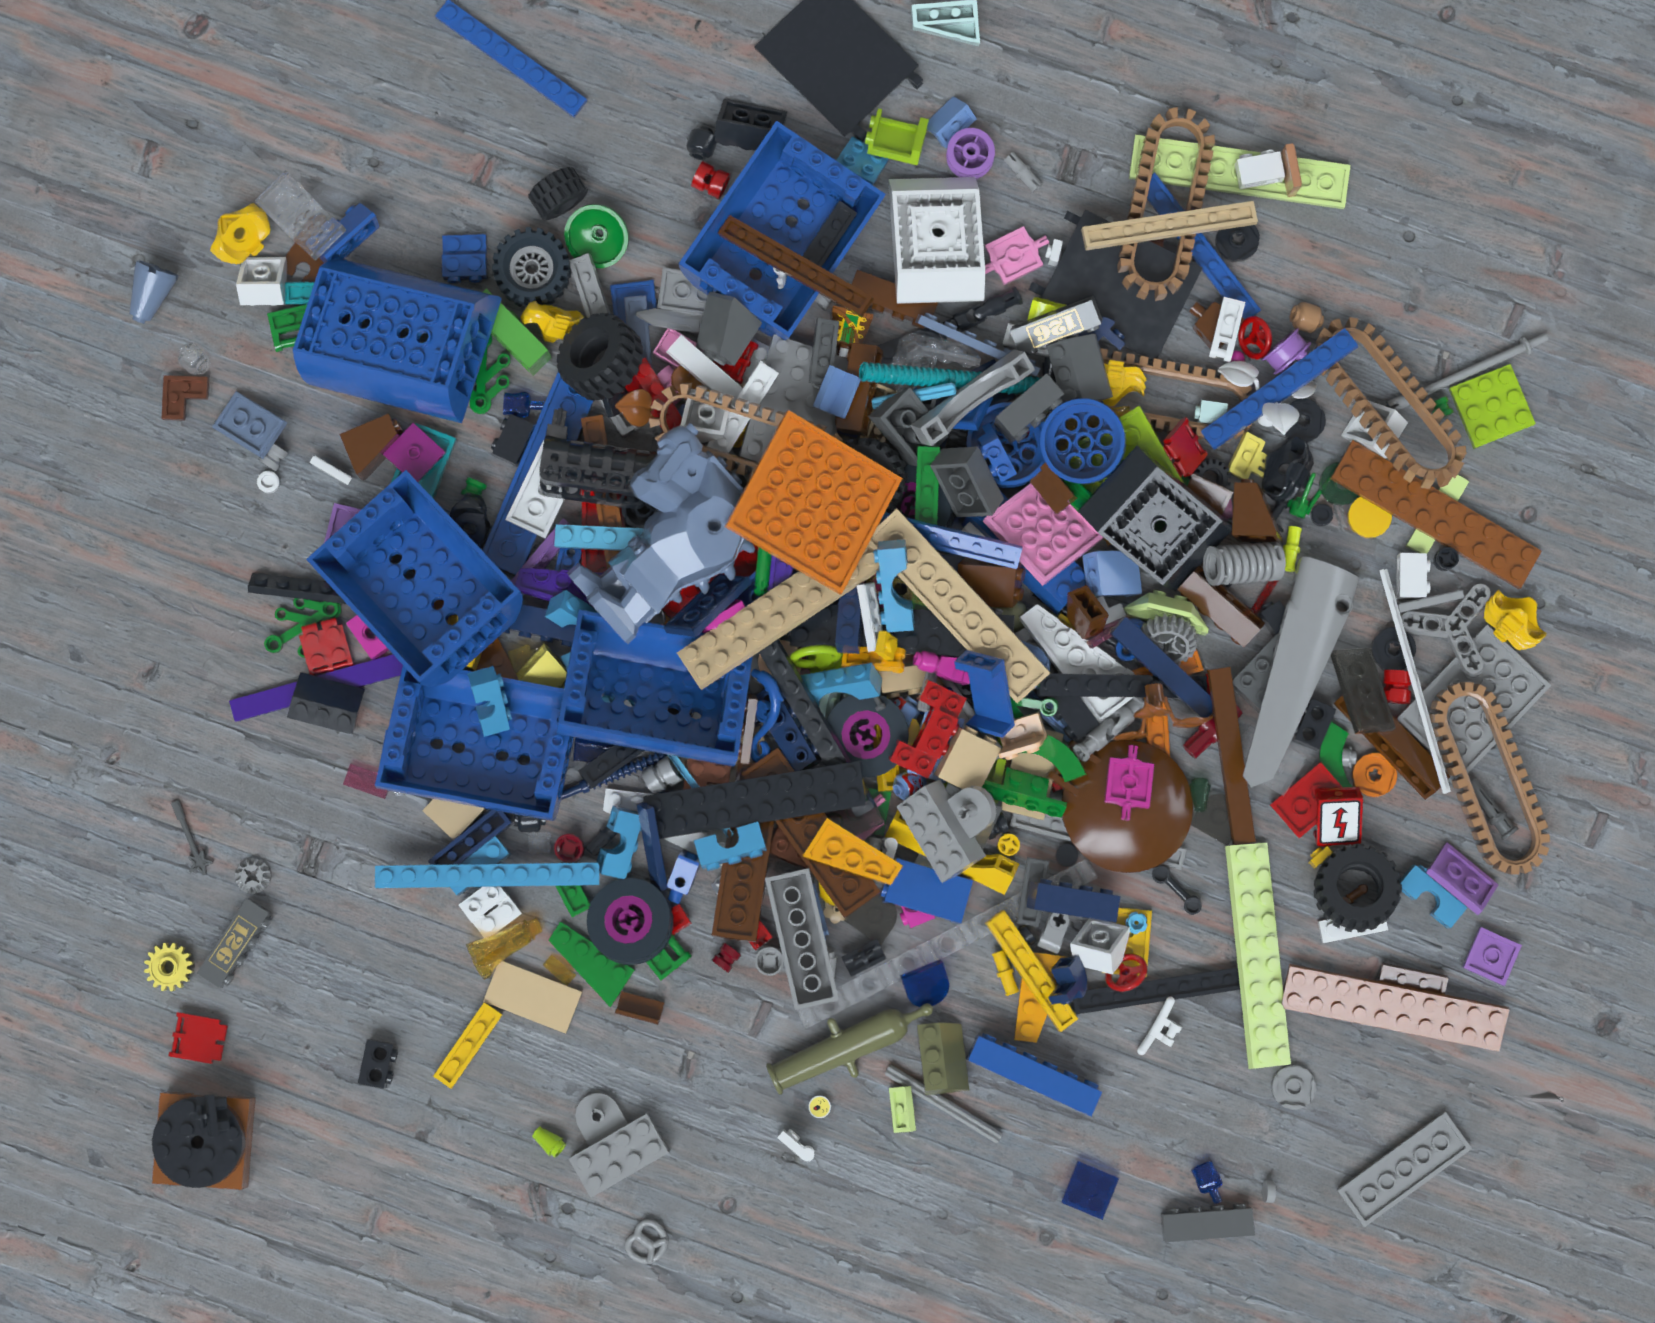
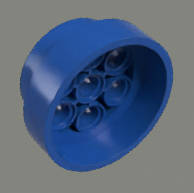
M1074 399L1061 404L1047 417L1041 431L1040 447L1046 464L1056 475L1072 483L1091 484L1105 479L1119 466L1126 449V434L1119 417L1109 407L1091 399ZM1092 416H1097L1100 420V424L1096 428L1088 426V420ZM1069 419H1076L1078 422L1077 428L1073 431H1069L1066 428V423ZM1105 434H1110L1113 438V442L1109 446H1103L1101 443V438ZM1084 436L1089 437L1091 440L1090 446L1086 449H1082L1079 446V440ZM1060 439H1066L1069 443L1065 451H1059L1057 448V443ZM1096 454H1101L1104 462L1101 466L1096 467L1092 464V458ZM1076 456L1080 457L1082 461L1081 466L1077 469L1071 468L1070 460Z
M1003 402L990 406L978 431L969 430L966 440V447H980L981 444L978 438L985 434L981 426L990 423L1001 444L1007 443L1012 446L1013 451L1007 454L1012 465L1018 468V473L1003 482L1000 481L998 475L993 477L1000 488H1016L1029 483L1032 478L1042 471L1040 467L1046 463L1040 447V436L1044 421L1036 428L1030 427L1029 436L1022 439L1019 443L1015 440L1011 444L1001 432L996 430L994 425L996 416L1013 402ZM1023 450H1031L1034 457L1030 460L1023 458Z

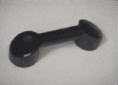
M1159 865L1153 869V880L1156 883H1165L1184 901V909L1188 914L1195 915L1201 911L1202 902L1200 898L1194 895L1190 896L1170 876L1168 867Z

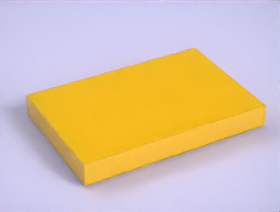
M1119 908L1116 924L1126 926V919L1129 918V914L1132 912L1142 913L1146 916V930L1138 934L1129 933L1124 954H1137L1146 961L1148 966L1152 911ZM1127 960L1123 962L1125 966L1130 967L1140 965L1137 961ZM1117 968L1114 974L1120 975V970Z

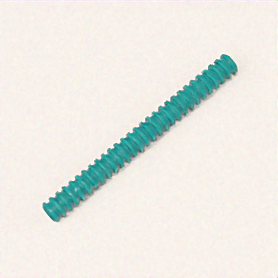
M862 362L859 368V378L862 382H887V384L919 385L922 387L924 385L930 387L954 383L958 390L982 373L976 371H957L955 369L951 371V369L945 370L943 368L932 369L931 367L919 368L918 366L887 365L885 363L874 364L873 362ZM1027 376L1020 382L1000 392L1022 395L1042 377Z

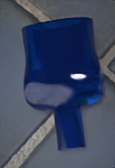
M527 392L504 393L503 415L512 414L525 418L529 416L530 410H542L544 406L543 401H531V396Z
M1212 1160L1192 1168L1191 1172L1200 1193H1210L1214 1204L1222 1202L1223 1200L1218 1188L1222 1186L1223 1181L1215 1169Z

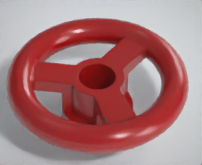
M1258 316L1246 318L1239 327L1238 342L1241 350L1247 357L1261 359L1268 354L1272 345L1270 327L1265 320ZM1252 323V332L1249 337L1245 338L1246 327ZM1251 343L1256 344L1262 351L1254 353L1248 349L1247 345Z
M1124 954L1123 961L1118 967L1120 977L1117 982L1114 983L1112 974L1105 973L1107 985L1115 991L1125 992L1139 986L1146 977V961L1137 954ZM1127 960L1137 961L1140 965L1130 967L1125 966L1123 962Z

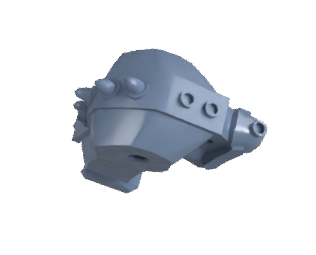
M691 423L687 426L675 427L664 434L657 441L659 446L657 449L658 455L645 468L637 471L630 481L635 497L658 509L656 513L647 519L642 534L634 536L624 550L610 559L608 562L610 568L602 575L596 574L579 563L567 572L572 581L587 596L586 598L627 644L636 637L638 628L644 622L647 624L656 614H659L669 601L673 600L677 603L682 601L680 595L682 588L695 585V587L700 588L702 593L707 594L710 578L719 573H724L732 581L735 578V568L733 565L739 552L744 550L753 553L755 550L753 543L724 527L744 491L740 486L742 481L734 472L731 475L725 469L728 465L720 456L715 458L709 450L707 452L702 451L703 445L696 437L699 432Z

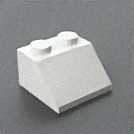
M248 257L241 263L236 282L240 305H284L285 282H287L286 257Z
M691 389L690 394L695 395L696 389ZM706 392L703 398L709 399V392ZM724 394L720 395L717 402L722 403ZM687 398L680 426H687L691 423L699 432L696 437L700 443L720 439L725 434L729 411Z
M1369 401L1396 437L1399 438L1408 422L1395 409ZM1365 412L1357 418L1353 415L1341 436L1350 442L1354 440L1386 459L1387 457L1384 453L1390 444L1381 450L1376 444L1381 432L1372 439L1367 433L1372 423L1365 429L1359 423Z
M1089 918L1070 943L1072 956L1079 955L1083 966L1086 968L1114 974L1123 961L1130 927Z

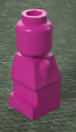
M928 651L915 653L913 664L917 665L919 670L935 673L944 680L961 685L970 684L968 672L955 669L954 661L957 658L945 655L938 657L937 654Z

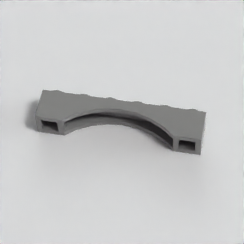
M1013 350L959 389L955 395L948 397L910 426L921 444L932 446L949 434L952 428L976 406L996 393L1020 382L1035 371L1025 352Z

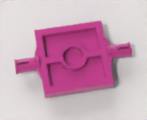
M1129 745L1128 758L1118 759L1110 757L1104 799L1106 803L1122 806L1121 820L1126 818L1125 821L1130 820L1131 808L1148 809L1150 807L1154 764L1145 763L1137 759L1138 746L1133 748V745Z

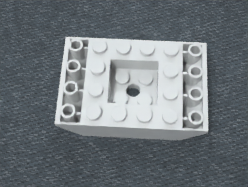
M975 177L889 179L897 304L984 301L985 260L980 194ZM940 228L943 230L944 235L936 237L933 235L932 230Z

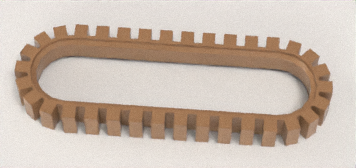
M1100 348L1104 363L1109 364V360L1122 361L1120 360L1122 352L1113 351L1112 357L1107 358L1108 349ZM1127 353L1125 361H1122L1124 362V367L1137 366L1144 374L1232 391L1239 398L1240 402L1248 398L1249 396L1247 395L1252 390L1251 386L1240 387L1232 384L1221 373L1218 378H1215L1216 370L1208 368L1205 376H1202L1203 367L1194 366L1192 373H1188L1189 365L1181 363L1178 371L1174 370L1176 362L1167 361L1165 368H1161L1162 360L1155 358L1152 361V365L1149 366L1147 365L1149 357L1140 356L1138 363H1134L1135 355ZM1107 406L1118 417L1131 411L1129 409ZM1145 413L1150 424L1155 423L1154 431L1162 432L1164 425H1167V434H1169L1181 420ZM1092 416L1089 419L1095 420L1096 416ZM1189 421L1188 424L1195 431L1194 434L1198 435V440H1202L1204 436L1201 434V430L1206 428L1208 424ZM1252 424L1233 436L1236 440L1245 433L1244 430L1247 432Z
M1460 682L1448 685V690H1441L1436 695L1441 701H1432L1430 709L1438 712L1437 714H1429L1431 723H1438V726L1433 728L1435 737L1443 736L1442 740L1437 741L1439 750L1448 749L1447 753L1441 755L1444 763L1453 762V765L1446 767L1447 772L1450 776L1458 775V778L1451 780L1452 785L1457 789L1463 788V791L1456 793L1458 800L1468 801L1467 804L1461 806L1463 813L1469 815L1473 813L1472 817L1466 819L1468 826L1474 828L1478 826L1477 830L1471 832L1474 840L1483 839V842L1476 844L1477 849L1480 853L1489 852L1483 859L1488 865H1493L1492 868L1499 872L1519 875V873L1533 871L1531 866L1538 867L1543 862L1538 854L1547 856L1549 848L1542 846V843L1550 842V834L1541 833V830L1548 828L1546 820H1536V817L1543 815L1541 807H1531V804L1538 802L1536 794H1526V791L1533 789L1531 782L1521 781V778L1528 776L1526 769L1516 768L1517 765L1523 763L1521 756L1511 755L1512 752L1518 750L1516 743L1506 742L1507 739L1513 737L1511 730H1501L1502 726L1508 724L1506 717H1496V714L1503 712L1502 707L1499 703L1491 705L1496 696L1491 691H1485L1486 687L1481 684ZM1461 696L1474 698L1483 708L1529 826L1532 837L1531 847L1527 854L1520 859L1507 860L1497 850L1447 721L1448 708L1454 700Z

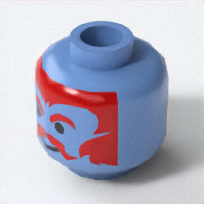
M909 696L906 699L897 697L893 703L901 710L909 728L912 718L917 719L920 715V711L916 707L918 702Z
M905 771L894 778L893 791L896 796L905 801L926 786L927 782L925 777Z

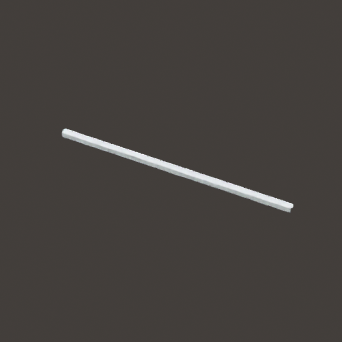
M1382 569L1379 572L1442 792L1446 794L1451 792L1445 768L1387 569Z

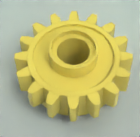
M163 943V949L155 946L156 953L149 952L148 955L151 959L144 961L145 964L149 965V968L144 970V973H150L147 981L154 980L153 987L157 988L161 985V991H166L168 986L170 991H175L176 985L179 988H183L182 982H189L188 975L194 973L190 969L194 962L188 959L191 953L185 954L184 946L177 949V943H172L170 948L168 943ZM168 961H171L174 965L171 973L165 971V964Z

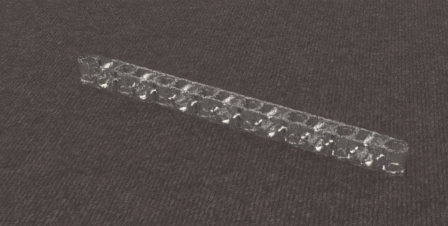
M1086 858L1047 880H1052L1051 885L1059 886L1060 878L1068 876L1071 879V884H1073L1072 888L1077 889L1080 885H1085L1099 876L1092 863ZM1021 893L837 987L839 1000L835 1001V1008L832 1011H826L822 1004L796 1010L804 1028L807 1029L991 934L989 929H984L981 926V919L988 916L992 918L1001 910H1005L1012 922L1016 921ZM944 937H950L954 942L953 947L949 950L944 949L941 945ZM906 957H910L914 961V967L911 970H905L902 967V960ZM865 978H872L875 982L874 988L870 991L862 987V982Z

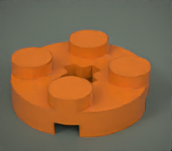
M1380 753L1364 755L1353 766L1354 787H1359L1361 793L1365 796L1379 797L1393 789L1397 781V771ZM1376 769L1380 778L1372 781L1369 772H1373Z

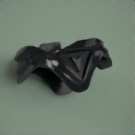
M1296 436L1292 437L1279 449L1270 452L1266 456L1262 490L1272 500H1292L1300 488H1306L1311 476L1309 472L1312 469L1314 460L1305 440ZM1283 464H1289L1286 475L1279 473V468Z
M466 493L461 501L452 507L449 516L464 532V525L466 523H473L476 526L474 534H466L481 549L490 530L487 507L480 495Z

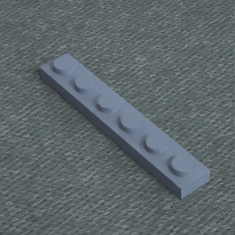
M925 313L924 316L918 314L915 323L999 360L1012 351L1007 348L1004 351L996 349L997 344L987 339L984 340V343L976 340L977 335L965 330L964 334L956 331L958 326L945 321L944 325L936 322L937 317L929 313ZM1029 359L1035 369L1031 374L1037 376L1040 368L1035 366L1036 361Z

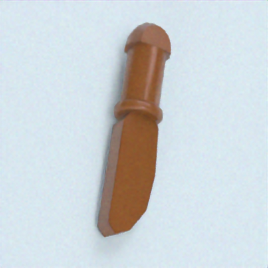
M1366 884L1359 885L1351 893L1346 894V897H1343V899L1349 904L1354 903L1356 899L1367 893L1368 886Z

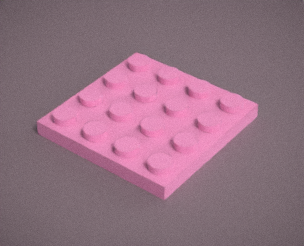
M1031 483L998 507L993 516H987L983 520L1000 541L1023 546L1019 561L1042 586L1104 538L1071 504L1062 512L1056 514Z

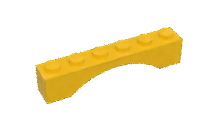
M897 810L885 837L894 838L897 843L926 857L899 810ZM1001 854L986 855L961 874L1005 895L1015 876L1019 863Z

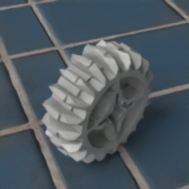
M1165 613L1163 617H1160L1156 614L1154 619L1149 618L1147 623H1143L1140 629L1177 665H1180L1181 661L1187 662L1188 658L1193 657L1194 651H1196L1198 635L1195 626L1190 624V620L1184 621L1183 616L1176 618L1175 614L1167 616Z

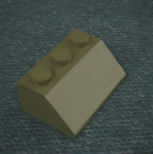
M938 1022L917 1025L925 1096L969 1091L961 1024Z

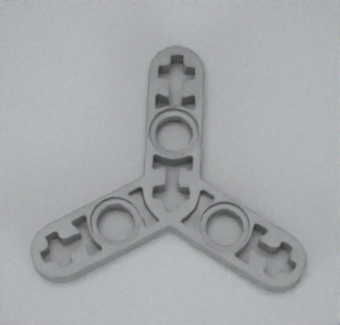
M1484 584L1473 586L1450 616L1413 611L1405 612L1401 616L1405 632L1447 638L1463 672L1470 677L1480 675L1483 669V660L1467 628L1485 607L1487 601H1489L1491 595L1489 587ZM1483 591L1484 597L1481 596L1475 604L1473 601L1477 593ZM1469 606L1473 609L1474 613L1471 616H1465L1462 614L1461 609ZM1408 618L1412 619V627H1409L1407 624ZM1459 618L1461 622L1459 623L1458 630L1451 631L1450 625L1454 626ZM1420 619H1423L1422 628H1419L1418 624ZM1434 620L1438 623V628L1430 630L1427 628L1426 622ZM1460 642H1466L1469 644L1470 649L1463 652L1458 649L1457 645ZM1470 655L1472 663L1478 664L1476 670H1474L1472 667L1468 668L1470 663L1468 656Z

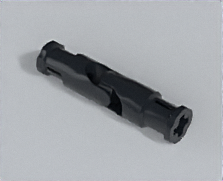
M1013 286L1010 291L1002 295L996 294L988 298L982 306H980L981 304H976L954 314L946 322L958 326L956 331L962 333L984 322L987 319L986 316H998L1016 304H1023L1022 298L1017 288ZM972 309L973 316L978 321L976 323H969L966 317L967 313ZM940 334L943 340H947V336Z

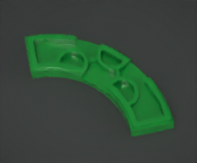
M1331 722L1320 747L1319 763L1321 762L1342 787H1353L1344 773L1342 764L1343 747L1349 733Z
M1047 735L1043 745L1039 747L1040 750L1030 753L1042 756L1054 764L1065 782L1087 775L1075 753L1052 736Z

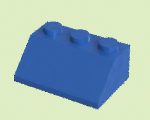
M361 203L357 206H351L346 211L345 217L340 221H334L330 225V230L326 234H320L315 238L312 245L314 253L324 263L332 259H345L380 227L376 215Z

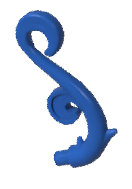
M753 669L751 676L764 686L770 698V703L767 700L757 702L756 717L760 722L764 723L752 739L750 756L757 763L771 753L769 744L766 741L759 743L762 747V754L758 752L757 744L774 726L780 713L781 701L783 702L784 699L773 676L765 670Z

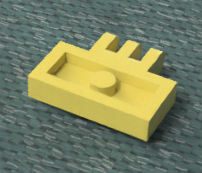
M1245 432L1228 465L1230 470L1228 472L1240 479H1248L1251 473L1264 478V472L1258 469L1260 467L1265 470V463L1262 461L1265 460L1267 454L1261 451L1266 442L1249 432Z

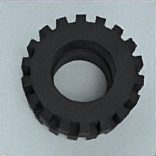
M566 167L549 174L539 181L528 194V198L543 220H550L565 214L578 205L586 196L588 189L573 167Z

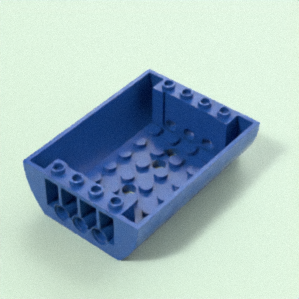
M776 121L679 262V268L689 282L706 295L709 292L735 297L762 322L758 330L767 336L772 337L775 334L783 340H787L819 293L786 275L785 286L779 289L778 275L774 272L771 265L720 237L718 231L729 215L802 256L837 202L841 201L854 210L857 215L822 265L823 269L833 274L886 194ZM800 199H806L809 202V207L802 210L798 207L797 202ZM792 216L796 218L797 225L789 227L786 225L785 219ZM757 269L761 272L762 277L759 280H753L750 278L749 272Z
M340 258L332 259L319 267L293 347L295 365L301 378L308 385L462 423L502 298ZM365 319H370L369 326L362 329V322ZM408 328V335L405 338H401V331ZM428 333L427 341L420 343L421 335Z
M407 470L400 474L306 559L413 677L424 686H437L453 679L516 621L522 607L523 598L520 590ZM394 555H402L400 563H391ZM408 570H416L414 578H405ZM444 600V605L441 609L436 610L433 608L435 601ZM451 615H458V621L454 625L447 623Z
M579 609L556 734L734 767L739 754L752 657L701 690L677 652L706 633L701 632L697 637L668 634L663 628L664 625L649 622L646 624L644 622L638 628L636 637L627 644L599 613ZM610 696L613 698V701L607 703L602 700V697ZM632 700L635 702V705L632 707L626 706L624 701ZM676 708L679 714L672 715L668 712V709ZM697 712L701 715V718L694 719L690 716V713Z
M403 666L375 787L554 821L559 812L574 737L556 734L564 689L502 677L504 686L500 687V690H504L508 703L504 704V707H509L512 718V720L508 721L510 730L484 737L476 706L483 705L488 701L475 702L467 674L471 671L461 670L453 679L441 685L424 686ZM433 740H442L443 746L440 749L432 748L431 743ZM457 743H462L465 746V750L461 753H455L453 746ZM500 751L507 752L509 755L508 759L505 761L497 760V753ZM526 755L530 758V762L527 765H520L518 758Z

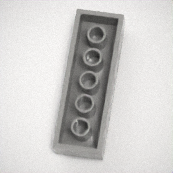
M809 868L765 878L795 1010L838 1001L839 998Z

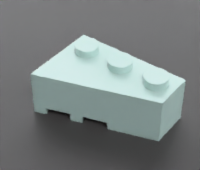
M977 0L911 5L912 30L975 46L980 45Z

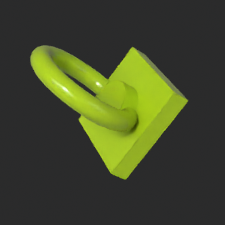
M807 646L794 651L790 655L794 666L810 668V674L842 668L843 653H837L835 646ZM804 656H808V659H799Z

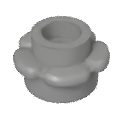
M1350 746L1349 749L1343 748L1342 763L1343 766L1351 768L1352 764L1357 762V751H1352Z

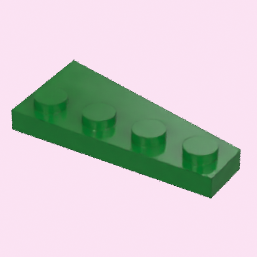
M562 922L559 923L548 940L611 1008L635 970L628 965L619 964L608 959L595 947L593 942Z

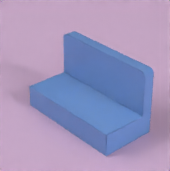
M952 97L929 119L927 130L934 134L941 146L947 148L952 136L958 131L968 128L977 118L966 103L956 97Z
M829 365L813 406L845 419L861 381L860 378Z

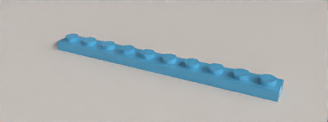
M599 863L375 866V888L600 885Z

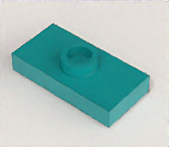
M285 282V304H308L315 282Z

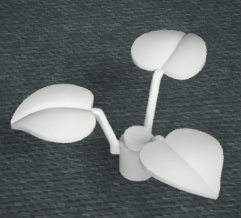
M1232 361L1218 369V372L1234 385L1247 387L1254 383L1256 391L1260 389L1259 380L1256 378L1259 371L1250 363ZM1312 380L1292 394V396L1297 399L1307 398L1315 392L1317 384ZM1265 403L1262 407L1263 416L1257 420L1263 426H1274L1285 435L1298 421L1299 412L1293 406L1286 403Z

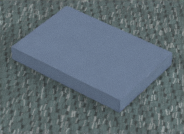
M236 391L212 428L264 459L287 425V422Z

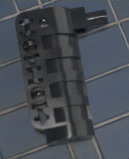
M563 408L554 409L552 424L547 425L539 468L541 493L552 498L631 509L643 508L646 502L640 499L639 502H635L633 498L635 495L630 486V481L637 471L645 468L658 455L657 451H645L636 448H624L615 445H602L567 439L568 427L565 426L567 411L563 410ZM546 485H553V487H551V490H548ZM573 487L578 488L576 493L570 494L566 492L565 488ZM589 491H596L598 493H595V496H591ZM616 493L622 494V496L618 500H613L609 494Z

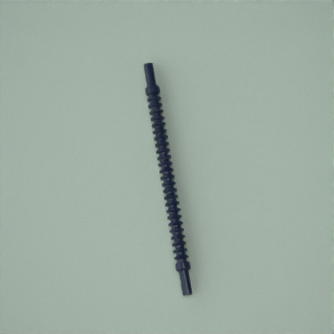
M755 716V724H754V725H756V724H758V723H761V722L757 719V717ZM654 752L652 756L648 754L647 758L643 756L642 760L636 759L637 762L631 761L630 765L625 764L624 767L618 769L596 786L601 788L602 784L608 785L609 781L613 783L614 779L619 781L620 777L625 778L627 774L631 776L632 772L637 774V770L642 771L643 768H648L650 765L655 766V763L668 755ZM581 780L578 785L563 790L561 800L581 792L584 794L588 793L590 788L584 780Z

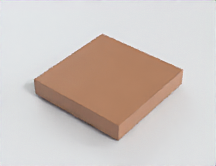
M1291 143L1286 144L1281 152L1287 197L1295 196L1302 186L1295 146Z

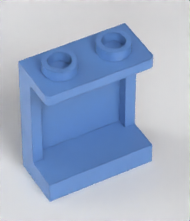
M1095 551L1082 555L1086 585L1096 598L1102 596L1131 597L1142 594L1139 566L1121 551Z

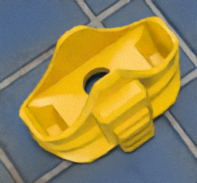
M251 203L238 211L222 214L218 219L217 234L210 247V251L221 261L231 264L243 263L250 254L257 256L264 248L261 242L270 233V224L266 213L255 203Z
M532 301L525 308L520 318L523 324L537 323L542 331L544 341L554 343L558 339L563 340L566 333L569 334L572 330L571 327L574 324H579L584 316L579 311H565L555 306L540 305L536 301Z
M1109 360V364L1104 363L1113 395L1112 398L1103 400L1105 405L1115 406L1124 396L1134 391L1144 396L1145 382L1147 380L1139 367H1124V362Z
M1497 590L1487 601L1484 619L1495 628L1493 634L1501 642L1504 643L1508 640L1515 649L1525 650L1535 647L1547 635L1538 626L1537 602L1533 598H1510L1504 596L1500 590Z

